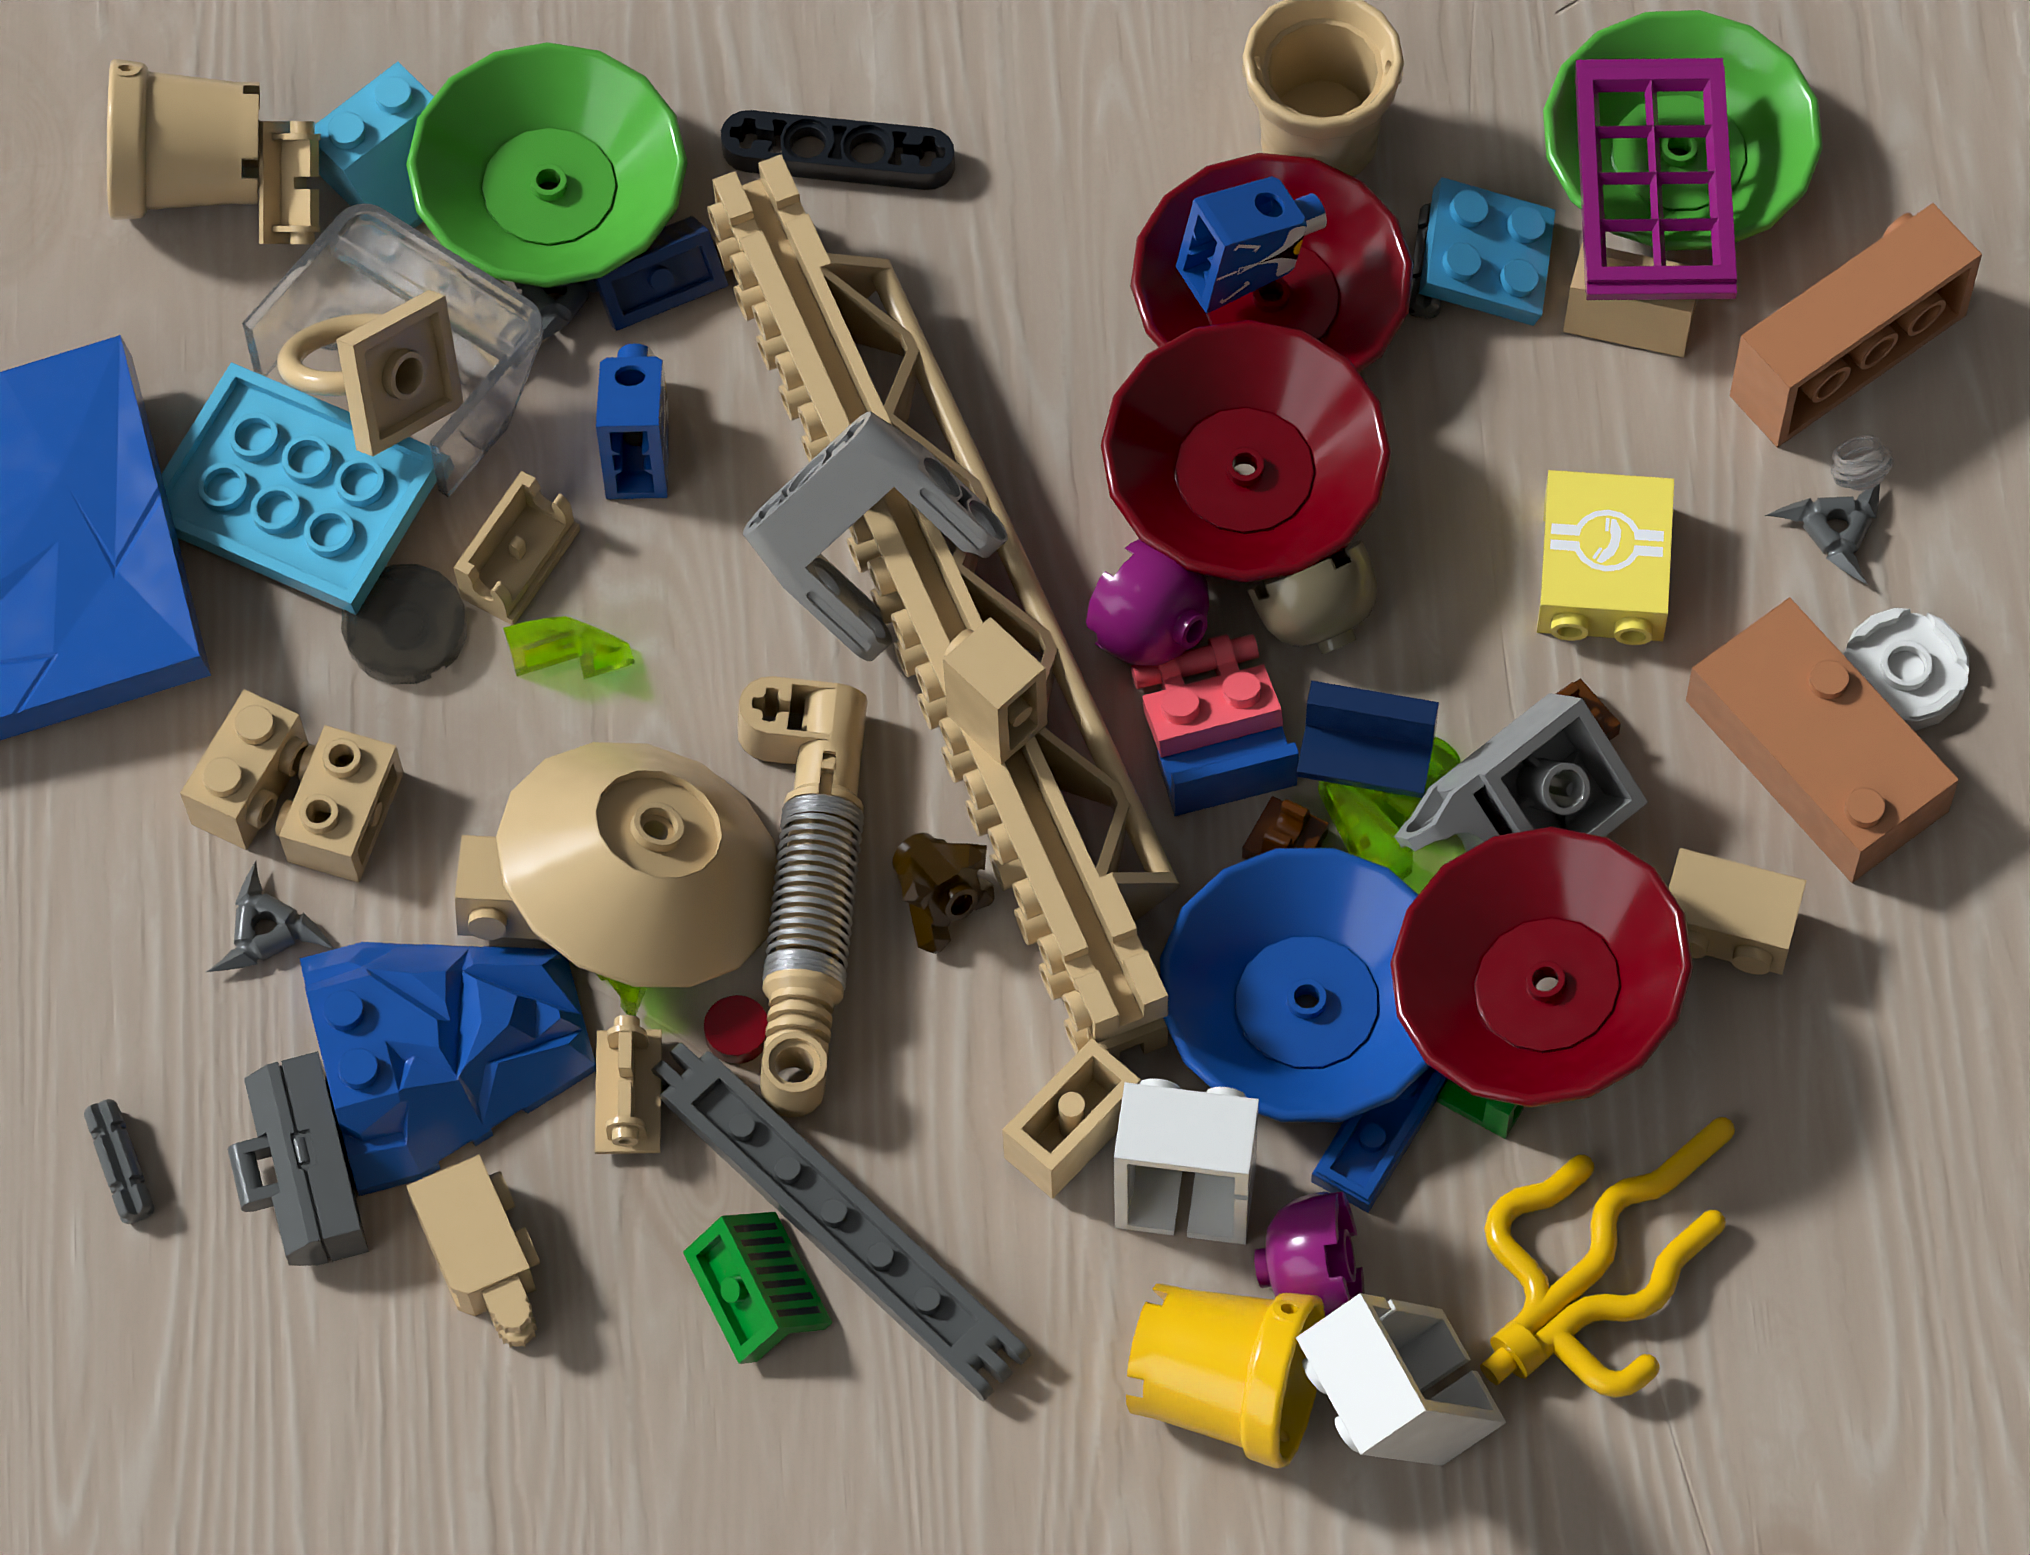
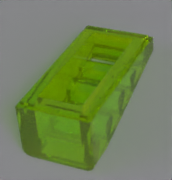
M1318 781L1320 798L1349 854L1389 868L1402 881L1412 873L1414 850L1409 847L1401 848L1394 837L1399 828L1360 788Z

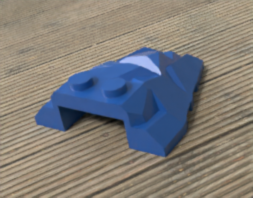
M360 942L300 958L305 991L324 1069L359 1196L412 1183L441 1169L439 1161L471 1141L476 1147L493 1136L491 1128L520 1110H524L529 1114L596 1072V1062L569 961L555 949Z

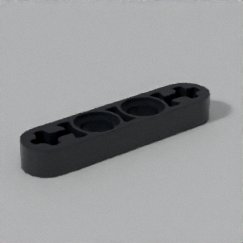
M745 110L732 114L721 128V143L725 160L734 169L748 173L760 174L759 162L782 155L792 177L933 190L944 186L952 178L955 171L954 144L948 135L934 128ZM746 134H756L757 140L753 141L751 148H740V142L744 141ZM775 135H781L782 153H774L773 146H776ZM808 136L816 137L824 143L823 151L811 158L800 157L791 149L798 139ZM866 142L876 143L885 151L879 161L870 164L856 161L851 153L857 145ZM894 147H903L901 165H895ZM925 152H935L936 158L933 159L931 166L924 167L920 165V160L924 157Z

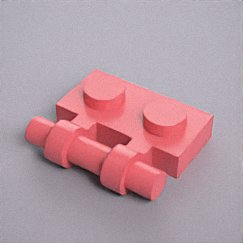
M1227 634L1209 638L1207 646L1185 651L1182 655L1159 666L1131 665L1132 677L1137 690L1160 684L1162 691L1142 696L1144 714L1161 758L1283 726L1282 709L1265 665L1262 664L1239 670L1237 665L1238 663L1259 658L1258 646L1253 634L1230 639ZM1215 670L1217 675L1216 677L1189 684H1184L1182 679Z

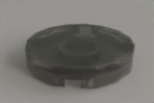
M418 564L390 565L384 568L356 615L342 609L341 633L351 658L357 662L358 667L369 677L392 685L417 684L432 678L431 673L440 670L443 666L446 669L458 658L467 639V613L456 586L439 571Z

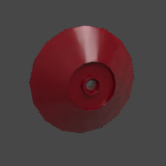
M1255 153L1208 165L1162 197L1136 239L1130 287L1145 333L1158 348L1196 327L1253 320L1305 331L1349 359L1360 373L1383 356L1409 313L1414 264L1397 217L1362 180L1312 157ZM1271 176L1281 180L1293 200L1310 193L1315 194L1323 204L1327 224L1325 228L1304 236L1295 268L1289 274L1206 314L1176 268L1193 200L1203 195ZM1267 293L1278 294L1281 298L1277 301L1269 302L1261 296Z
M1253 320L1196 327L1146 354L1113 395L1100 445L1110 498L1140 541L1174 560L1187 571L1238 582L1293 575L1320 563L1348 547L1380 505L1392 455L1381 402L1349 359L1305 331ZM1240 464H1249L1254 467L1255 471L1250 475H1241L1234 468Z
M1556 827L1493 836L1444 864L1406 909L1390 962L1397 1018L1425 1063L1473 1096L1526 1107L1590 1098L1641 1069L1678 1023L1693 972L1685 913L1657 870L1607 837ZM1551 977L1558 980L1556 986L1551 990L1541 991L1536 988L1539 981L1544 978Z

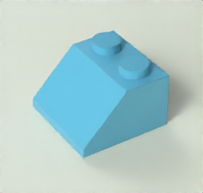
M398 61L315 124V134H321V140H319V175L390 246L394 245L423 222L416 212L406 163L417 118L434 97Z

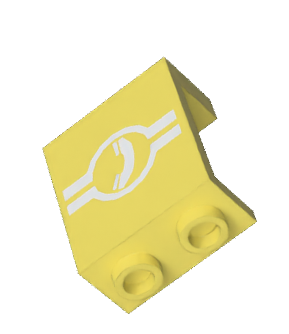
M1548 470L1544 499L1543 521H1545L1537 633H1549L1558 639L1568 641L1581 640L1587 636L1615 638L1617 641L1628 645H1642L1650 641H1663L1669 604L1674 497L1673 478Z

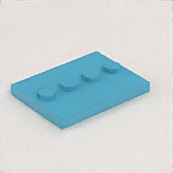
M231 362L162 472V478L177 538L356 615L448 462L443 451L410 437L373 457L357 451L350 412Z

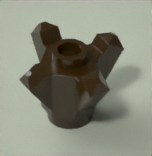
M922 832L908 837L898 846L892 859V866L897 873L902 887V900L909 904L918 948L933 954L941 952L951 941L948 926L952 921L961 920L967 917L973 910L990 906L995 899L994 884L977 875L978 870H985L987 845L947 843L944 839H937L929 833Z

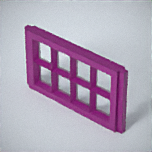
M1723 58L1576 60L1575 82L1586 300L1736 299L1737 269ZM1645 92L1646 125L1600 126L1599 93ZM1657 92H1703L1705 125H1659ZM1647 138L1649 172H1602L1601 139ZM1659 138H1706L1707 171L1661 172ZM1662 184H1708L1710 218L1664 219ZM1603 185H1650L1651 219H1605ZM1652 231L1654 266H1607L1605 232ZM1664 231H1711L1713 265L1666 266Z

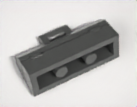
M318 1051L282 1060V1065L280 1066L278 1062L263 1066L244 1078L258 1137L235 1143L227 1149L241 1210L244 1212H254L274 1206L289 1266H318L329 1263L328 1258H331L333 1262L369 1252L326 1073ZM272 1157L278 1182L263 1186L257 1160Z

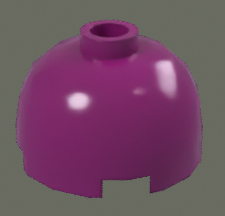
M1138 539L1124 548L1133 555L1122 564L1115 576L1104 571L1099 578L1089 601L1086 625L1087 628L1097 634L1098 641L1095 645L1116 659L1132 665L1159 666L1182 655L1187 649L1197 645L1204 636L1208 624V583L1203 574L1185 570L1174 560Z
M1327 1191L1312 1193L1293 1199L1278 1210L1267 1228L1266 1248L1255 1249L1254 1252L1255 1271L1261 1289L1272 1287L1275 1298L1281 1293L1319 1296L1324 1305L1325 1317L1358 1294H1365L1363 1267L1356 1268L1351 1236H1357V1229L1350 1204L1343 1191L1328 1193Z

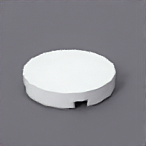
M1893 608L1871 615L1854 629L1843 655L1902 719L1916 731L1940 723L1957 709L1968 684L1969 655L1960 635L1943 619L1927 613L1925 617L1918 613H1910L1911 609Z

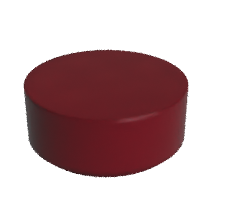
M742 995L727 996L715 1002L706 1013L704 1019V1034L709 1050L718 1059L732 1064L746 1063L757 1058L763 1052L764 1041L767 1038L765 1032L768 1020L765 1010L754 999Z

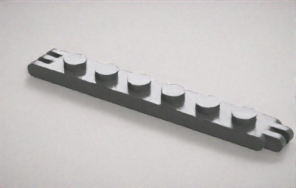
M679 1043L670 1051V1054L677 1064L685 1070L681 1076L663 1060L651 1069L652 1073L661 1079V1084L667 1088L660 1094L666 1106L979 1400L984 1402L994 1392L988 1381L978 1373L982 1367L1000 1383H1004L1013 1374L1010 1367L996 1354L1000 1349L1019 1365H1022L1031 1356L1029 1349L715 1055L707 1051L698 1058L684 1044Z

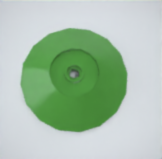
M1701 10L1644 12L1597 31L1560 66L1543 109L1546 158L1570 201L1581 209L1575 65L1576 60L1723 58L1735 243L1769 230L1806 194L1823 150L1819 102L1794 58L1752 26ZM1645 92L1599 93L1600 126L1646 125ZM1657 92L1659 125H1705L1703 92ZM1647 138L1601 139L1602 172H1649ZM1659 138L1661 172L1707 171L1706 138ZM1670 149H1683L1688 154L1678 156L1673 154ZM1662 184L1664 219L1710 218L1708 184ZM1603 185L1605 219H1651L1650 185ZM1652 231L1610 232L1613 235L1653 247ZM1664 231L1665 251L1712 249L1711 231Z
M546 42L495 51L448 78L417 118L406 167L416 212L447 253L492 279L548 288L601 278L647 251L678 209L688 161L677 115L646 76L602 51ZM545 182H555L558 184L556 188L551 190L539 187L540 184Z

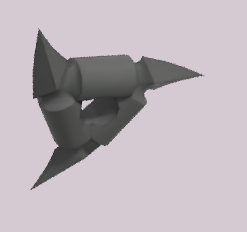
M593 279L548 288L514 282L516 289L522 290V297L539 320H541L538 333L532 345L553 335L570 323L569 321L573 319L587 301L589 292H598ZM548 293L563 294V296L555 301Z
M1880 474L1858 496L1857 500L1853 496L1817 498L1815 502L1808 498L1765 515L1796 522L1803 521V528L1823 554H1828L1826 559L1868 585L1859 567L1857 557L1853 553L1858 551L1872 524L1871 518L1877 517ZM1831 519L1847 521L1848 528L1838 533L1829 527L1827 521Z
M255 861L240 889L235 905L239 906L236 908L234 945L236 948L232 949L220 962L206 972L224 971L256 965L259 958L264 961L295 945L296 939H300L302 942L319 944L331 949L334 948L321 930L304 912L298 915L296 909L267 893L262 895L263 889L258 877L257 862ZM260 919L272 920L277 923L274 930L267 934L257 935L255 933V927Z

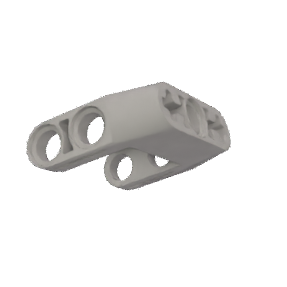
M871 411L857 418L775 493L753 515L743 530L744 537L781 586L845 646L866 661H873L891 645V633L882 620L879 607L821 553L893 487L963 552L988 558L1008 539L1004 525L994 512L921 443Z

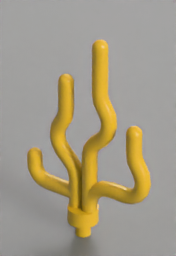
M1726 1117L1713 1119L1654 1171L1624 1178L1607 1188L1594 1205L1590 1222L1591 1244L1588 1253L1552 1286H1549L1548 1277L1536 1260L1512 1237L1511 1225L1517 1217L1524 1213L1551 1208L1567 1198L1593 1174L1595 1166L1592 1159L1585 1154H1578L1545 1181L1516 1187L1498 1198L1489 1210L1485 1222L1484 1231L1487 1246L1496 1259L1520 1282L1524 1289L1525 1301L1519 1314L1490 1339L1494 1353L1480 1364L1481 1371L1494 1385H1499L1511 1373L1526 1379L1553 1354L1585 1385L1604 1396L1614 1398L1630 1396L1644 1388L1657 1376L1660 1370L1659 1362L1651 1354H1642L1626 1368L1614 1371L1605 1367L1574 1335L1592 1322L1603 1320L1618 1322L1641 1320L1662 1309L1674 1294L1681 1269L1724 1230L1726 1220L1720 1211L1710 1209L1704 1212L1664 1248L1655 1260L1649 1283L1641 1291L1629 1295L1598 1294L1584 1296L1577 1301L1575 1300L1595 1284L1613 1263L1618 1244L1617 1221L1623 1209L1631 1204L1658 1199L1677 1187L1733 1137L1735 1128L1730 1119Z

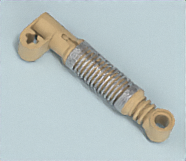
M770 676L758 678L750 682L743 689L739 699L737 731L738 741L742 748L753 758L769 762L796 764L794 790L789 792L784 799L782 819L780 820L782 831L779 835L780 843L777 846L779 853L776 856L778 860L775 866L777 873L774 876L776 883L773 886L774 895L771 898L773 905L770 908L772 912L769 918L771 925L768 928L770 935L767 938L768 947L765 950L767 957L764 960L765 964L763 966L762 989L765 996L769 999L770 1009L767 1015L768 1024L765 1032L767 1038L764 1041L760 1079L761 1096L764 1102L778 1115L792 1118L802 1117L813 1112L822 1102L826 1086L829 1057L828 1044L831 1039L830 1028L833 1021L832 1013L834 1007L843 999L846 988L847 958L850 955L848 948L851 944L849 938L852 934L850 927L853 924L851 917L854 914L856 875L859 871L857 865L860 861L858 855L861 851L859 845L862 841L861 833L863 831L862 826L864 825V807L857 794L868 700L862 691L850 685ZM790 713L803 714L802 731L788 729ZM765 716L776 717L775 721L768 722L764 720ZM796 1067L805 1071L809 1077L804 1081L791 1083L782 1079L778 1073L786 1068Z

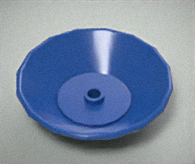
M1276 848L1222 869L1181 908L1160 956V979L1168 994V1016L1163 1017L1183 1063L1210 1088L1229 1087L1243 1092L1248 1098L1259 1099L1258 1114L1279 1122H1342L1395 1101L1430 1067L1425 1063L1397 1018L1390 966L1406 909L1418 894L1389 868L1335 848ZM1301 995H1311L1318 1000V1004L1312 1008H1302L1295 1000Z

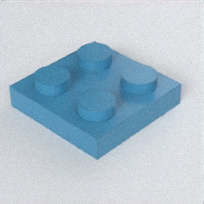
M1441 177L1433 188L1419 294L1534 326L1543 313L1556 210Z

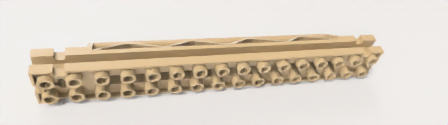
M782 155L759 162L760 179L741 185L736 171L712 179L716 204L707 207L709 218L716 234L715 237H712L724 272L733 269L738 285L734 287V293L746 321L755 319L761 333V335L756 336V341L768 371L778 369L783 385L778 386L786 413L791 421L798 418L801 420L806 435L801 436V441L808 462L814 459L857 418L871 411L921 443L985 503L1004 525L1008 539L997 549V552L1024 611L975 575L978 555L963 552L956 546L952 556L941 531L895 487L849 527L852 537L847 538V544L858 572L861 574L869 571L875 586L874 589L870 590L872 602L879 607L884 624L893 623L899 639L894 642V649L905 676L910 677L915 674L922 690V693L918 694L917 698L927 726L930 730L940 727L946 746L941 748V752L948 773L954 783L963 780L965 782L970 800L965 801L971 824L978 837L986 834L989 835L995 852L989 855L998 884L1003 891L1013 888L1019 908L1014 909V915L1021 935L1028 946L1036 942L1039 946L1044 963L1039 964V971L1044 986L1052 1001L1061 997L1064 1001L1069 1018L1064 1020V1027L1075 1054L1091 1038L1118 1061H1120L1121 1051L1138 1044L1143 1054L1167 1046L1168 1028L1163 1017L1168 1016V994L1148 950L1145 951L1140 942L1135 921L1174 893L1180 887V884L890 260L827 253L809 213L806 214L800 202V194ZM875 291H877L887 314L867 300ZM855 343L904 357L884 406ZM917 379L955 461L907 425ZM991 617L1021 646L1040 652L1042 656L1040 663L1046 670L1047 711L1054 678H1056L1096 766L1045 727L1000 765L947 715L943 658L952 640L966 629L975 631ZM1060 790L1111 806L1114 816L1096 868ZM1126 831L1145 872H1118Z

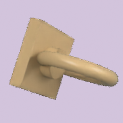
M431 290L423 292L384 314L361 313L343 315L310 325L286 341L278 354V371L282 379L291 387L305 393L320 396H347L356 450L372 457L464 406L446 296ZM337 342L342 371L314 370L302 364V361L315 350Z

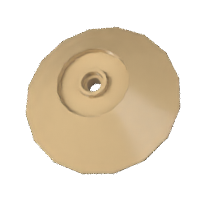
M592 742L544 759L510 792L496 835L504 887L533 933L577 967L633 987L690 988L739 969L769 937L768 928L771 925L769 918L772 915L770 908L773 905L771 898L774 895L773 886L776 883L774 876L777 873L775 866L778 863L775 841L747 798L701 762L648 743Z

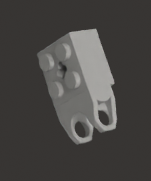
M1549 693L1430 786L1410 819L1403 824L1394 837L1401 848L1409 847L1417 851L1434 841L1444 840L1456 834L1462 840L1466 852L1493 836L1546 827H1556L1605 837L1646 805L1648 801L1582 698Z

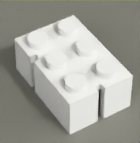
M1145 1079L1140 1084L1125 1082L1114 1152L1115 1228L1174 1236L1183 1171L1195 1172L1187 1237L1246 1245L1256 1172L1259 1099L1248 1098L1243 1092L1229 1087H1213L1208 1089L1207 1092L1180 1089L1177 1084L1164 1079Z
M1360 1293L1296 1337L1306 1355V1358L1302 1361L1306 1375L1320 1392L1328 1395L1339 1415L1335 1418V1425L1341 1438L1353 1451L1359 1452L1360 1455L1443 1466L1506 1423L1477 1371H1470L1431 1399H1424L1422 1395L1424 1391L1471 1360L1445 1313L1440 1308L1394 1299L1387 1301L1383 1297Z

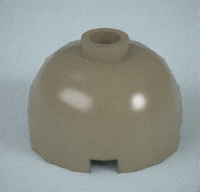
M1359 540L1350 546L1347 553L1344 548L1301 572L1283 576L1280 580L1267 585L1261 580L1247 588L1256 612L1267 630L1281 642L1295 647L1318 644L1321 654H1325L1356 640L1352 628L1370 616L1376 603L1377 580L1363 541Z

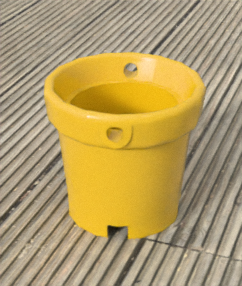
M1156 1283L1152 1290L1164 1301L1163 1305L1149 1302L1144 1303L1132 1341L1127 1377L1141 1379L1144 1382L1143 1398L1126 1394V1405L1129 1413L1157 1419L1242 1447L1248 1459L1273 1468L1288 1466L1301 1444L1317 1392V1388L1309 1380L1303 1368L1302 1361L1306 1358V1355L1296 1337L1325 1318L1322 1299L1316 1295L1281 1293L1275 1299L1187 1289L1164 1283Z

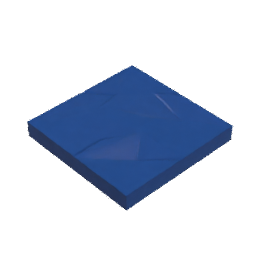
M121 335L0 372V741L212 676L133 357Z

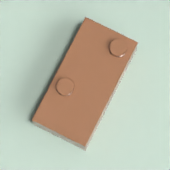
M1934 203L1914 216L1911 213L1903 214L1887 228L1883 238L1741 335L1729 396L1778 448L1964 318L1969 307L1982 253Z
M1790 597L1692 667L1686 702L1851 883L1855 882L1949 812L1959 779Z

